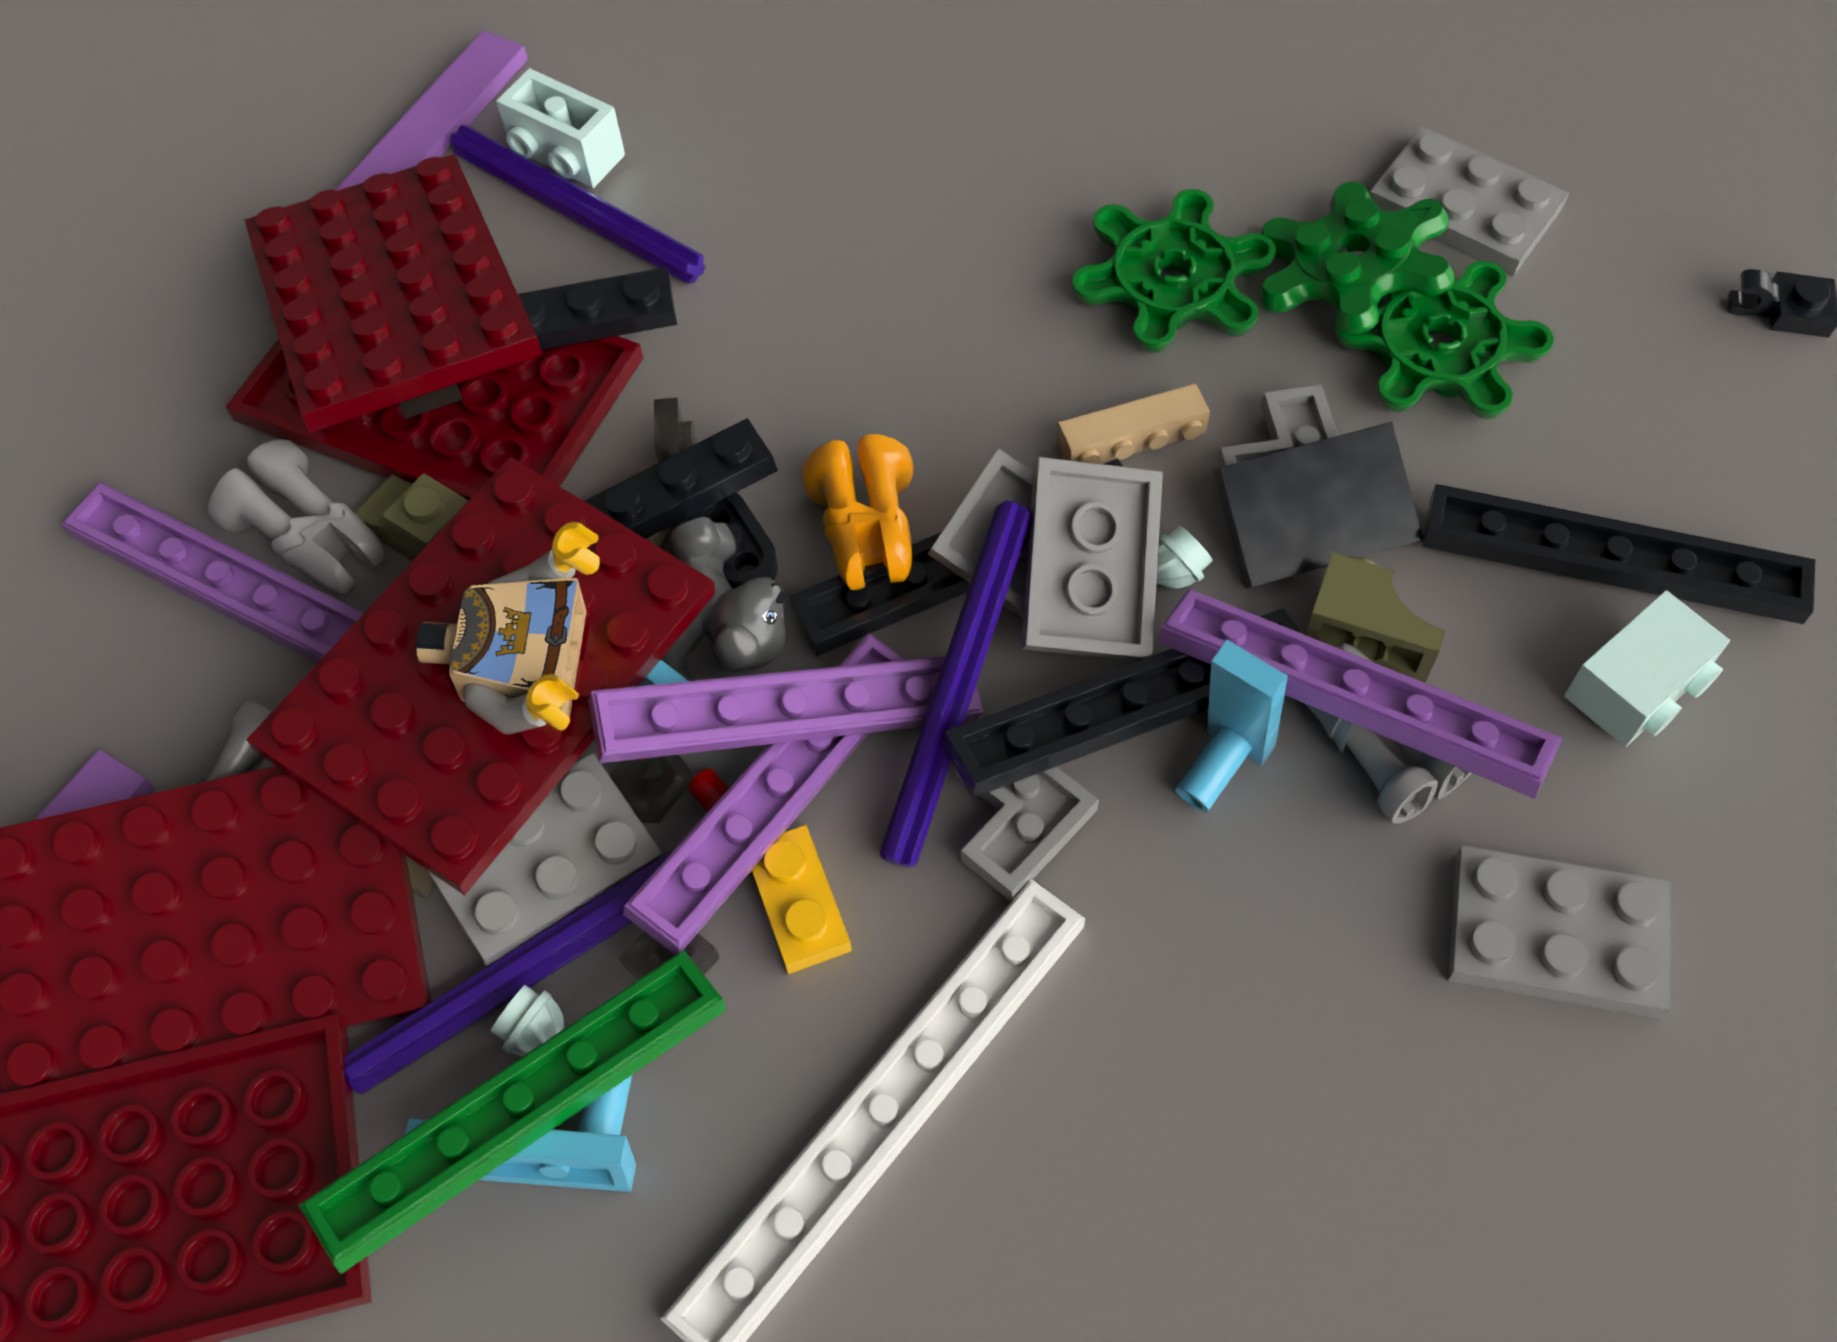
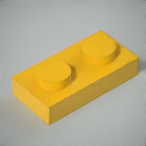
M807 825L784 832L776 843L772 844L767 850L764 857L751 872L789 975L852 952V947Z

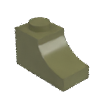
M424 473L414 483L391 475L354 513L363 520L382 543L410 561H413L464 507L468 500Z
M1332 552L1305 635L1334 647L1342 642L1347 643L1360 650L1372 662L1426 683L1440 652L1445 630L1423 621L1402 603L1391 581L1395 570L1378 566L1366 558L1348 557Z

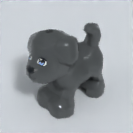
M699 517L676 527L669 537L676 556L682 562L712 579L716 594L661 660L686 680H701L688 672L686 657L696 648L700 640L708 634L713 654L717 657L718 663L725 671L754 670L772 662L778 657L786 643L783 614L786 593L782 586L770 577H758L734 589L731 588L723 573V564L735 554L736 543L732 532L725 523H713L707 517Z

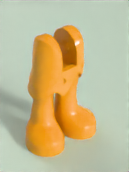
M867 434L861 437L857 444L860 472L866 484L870 507L856 500L852 455L849 446L844 441L833 440L820 446L809 455L801 470L802 485L807 496L815 504L828 507L822 516L825 528L824 535L832 548L835 564L841 578L853 591L865 588L863 576L865 566L884 563V566L888 569L890 583L904 582L912 567V538L909 523L904 512L899 507L897 494L902 493L908 488L913 477V460L906 446L896 439L880 434Z

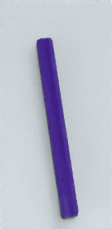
M461 125L457 133L451 134L450 142L453 144L455 154L653 265L659 268L667 267L668 273L688 284L695 283L698 276L703 275L706 267L703 264L704 257L694 249L468 125Z
M1005 500L995 509L880 849V857L900 867H914L918 862L951 763V759L943 747L945 731L961 726L964 723L1032 519L1031 510L1014 501Z
M674 850L345 1056L346 1068L344 1069V1075L348 1084L358 1094H365L511 1001L524 985L531 988L633 923L623 915L624 906Z

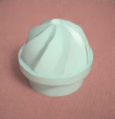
M1178 525L1169 535L1164 532L1159 535L1156 583L1166 588L1179 589L1190 586L1195 582H1200L1205 577L1202 571L1213 561L1204 547L1181 525Z
M524 985L501 1013L490 1032L505 1042L502 1047L504 1051L508 1054L513 1053L522 1057L565 1029L564 1016L550 993L544 990L539 995Z

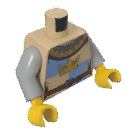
M578 522L567 523L556 533L552 549L529 565L490 581L488 584L473 585L466 589L463 593L458 624L422 622L419 626L416 647L419 662L450 664V677L460 700L465 702L466 707L502 734H514L549 724L555 730L562 731L569 725L572 700H576L579 696V693L574 688L587 612L578 578L572 577L576 570L585 575L593 574L598 570L600 565L599 556L588 550L587 547L597 543L599 536Z

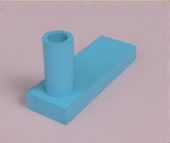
M1228 639L1211 661L1207 732L1212 735V738L1175 788L1176 794L1183 801L1205 813L1210 810L1246 757L1262 766L1275 748L1288 678L1286 674Z
M632 1075L581 1110L576 1132L551 1130L480 1180L631 1192L636 1162L626 1135H621ZM409 1119L405 1134L426 1120Z

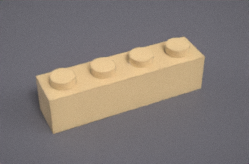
M1195 383L1058 422L1057 446L1064 460L1101 464L1117 458L1122 460L1130 457L1132 454L1150 449L1157 450L1167 444L1185 439L1192 440L1202 434H1206L1210 410Z

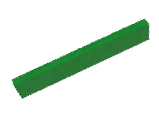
M682 950L299 1204V1207L333 1265L342 1274L725 1012L724 1000L685 950Z

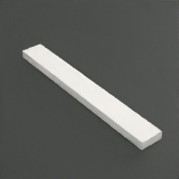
M1030 879L662 1316V1322L684 1342H746L1084 928L1085 918Z

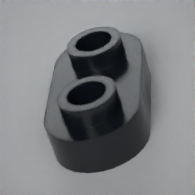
M734 493L687 517V521L699 517H707L713 523H727L734 536L736 550L735 554L723 564V573L732 589L758 577L775 579L778 564L774 545L738 493ZM747 565H752L756 567L749 571H739L742 567Z

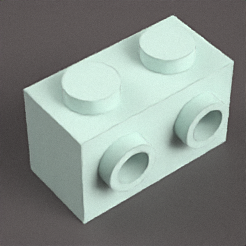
M531 68L496 100L506 132V140L510 148L528 159L531 158L554 169L564 178H573L594 188L625 156L613 106Z
M1666 590L1581 666L1564 697L1626 748L1644 730L1653 737L1658 735L1682 709L1676 701L1685 692H1688L1696 699L1716 680L1723 671V668L1717 665L1715 661L1731 640Z

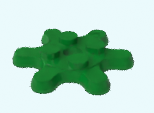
M1346 182L1335 189L1330 203L1331 212L1328 215L1309 222H1299L1283 217L1273 218L1264 224L1260 233L1270 238L1275 244V256L1284 258L1291 263L1285 269L1267 277L1263 282L1259 292V303L1262 308L1269 312L1281 313L1292 310L1297 305L1306 301L1323 300L1335 307L1336 326L1342 332L1348 334H1361L1373 329L1379 321L1377 304L1382 297L1391 292L1408 290L1420 295L1435 296L1447 292L1455 281L1454 271L1444 257L1428 254L1418 249L1423 242L1439 236L1448 227V214L1442 204L1433 199H1423L1402 210L1388 212L1379 210L1378 204L1371 199L1363 184L1359 182ZM1346 247L1348 252H1343L1342 249ZM1353 251H1360V252H1364V253H1363V254H1360V255H1356V254L1351 253V252H1353Z
M1187 189L1178 193L1173 199L1170 214L1163 219L1155 221L1140 219L1122 205H1105L1095 212L1093 226L1098 238L1114 249L1115 254L1105 263L1086 265L1079 268L1073 275L1072 288L1079 301L1089 306L1120 302L1134 308L1139 313L1133 326V334L1139 347L1149 353H1158L1165 350L1173 341L1176 329L1184 327L1189 320L1193 319L1211 322L1229 336L1237 337L1246 334L1257 322L1259 310L1252 299L1242 295L1236 289L1234 280L1241 276L1263 272L1274 260L1276 247L1270 238L1259 233H1248L1232 238L1216 233L1209 224L1214 202L1211 196L1198 189ZM1181 268L1188 274V277L1185 275H1165L1161 278V269Z
M1490 261L1471 263L1466 267L1464 274L1454 281L1453 286L1447 292L1440 295L1425 296L1408 290H1398L1387 294L1390 301L1383 308L1378 309L1379 321L1377 325L1365 333L1348 334L1337 328L1335 322L1333 326L1337 341L1341 346L1351 350L1376 352L1380 354L1382 363L1390 368L1381 376L1378 383L1379 398L1386 409L1393 412L1407 411L1420 400L1422 393L1434 390L1439 395L1445 397L1460 396L1466 402L1471 412L1482 419H1493L1509 408L1513 400V392L1510 386L1498 373V364L1506 361L1530 363L1540 360L1552 349L1554 335L1541 322L1512 320L1503 316L1497 310L1495 297L1504 289L1507 276L1502 267ZM1437 331L1444 332L1453 337L1455 341L1452 343L1439 342L1434 347L1432 345L1433 339L1429 334Z

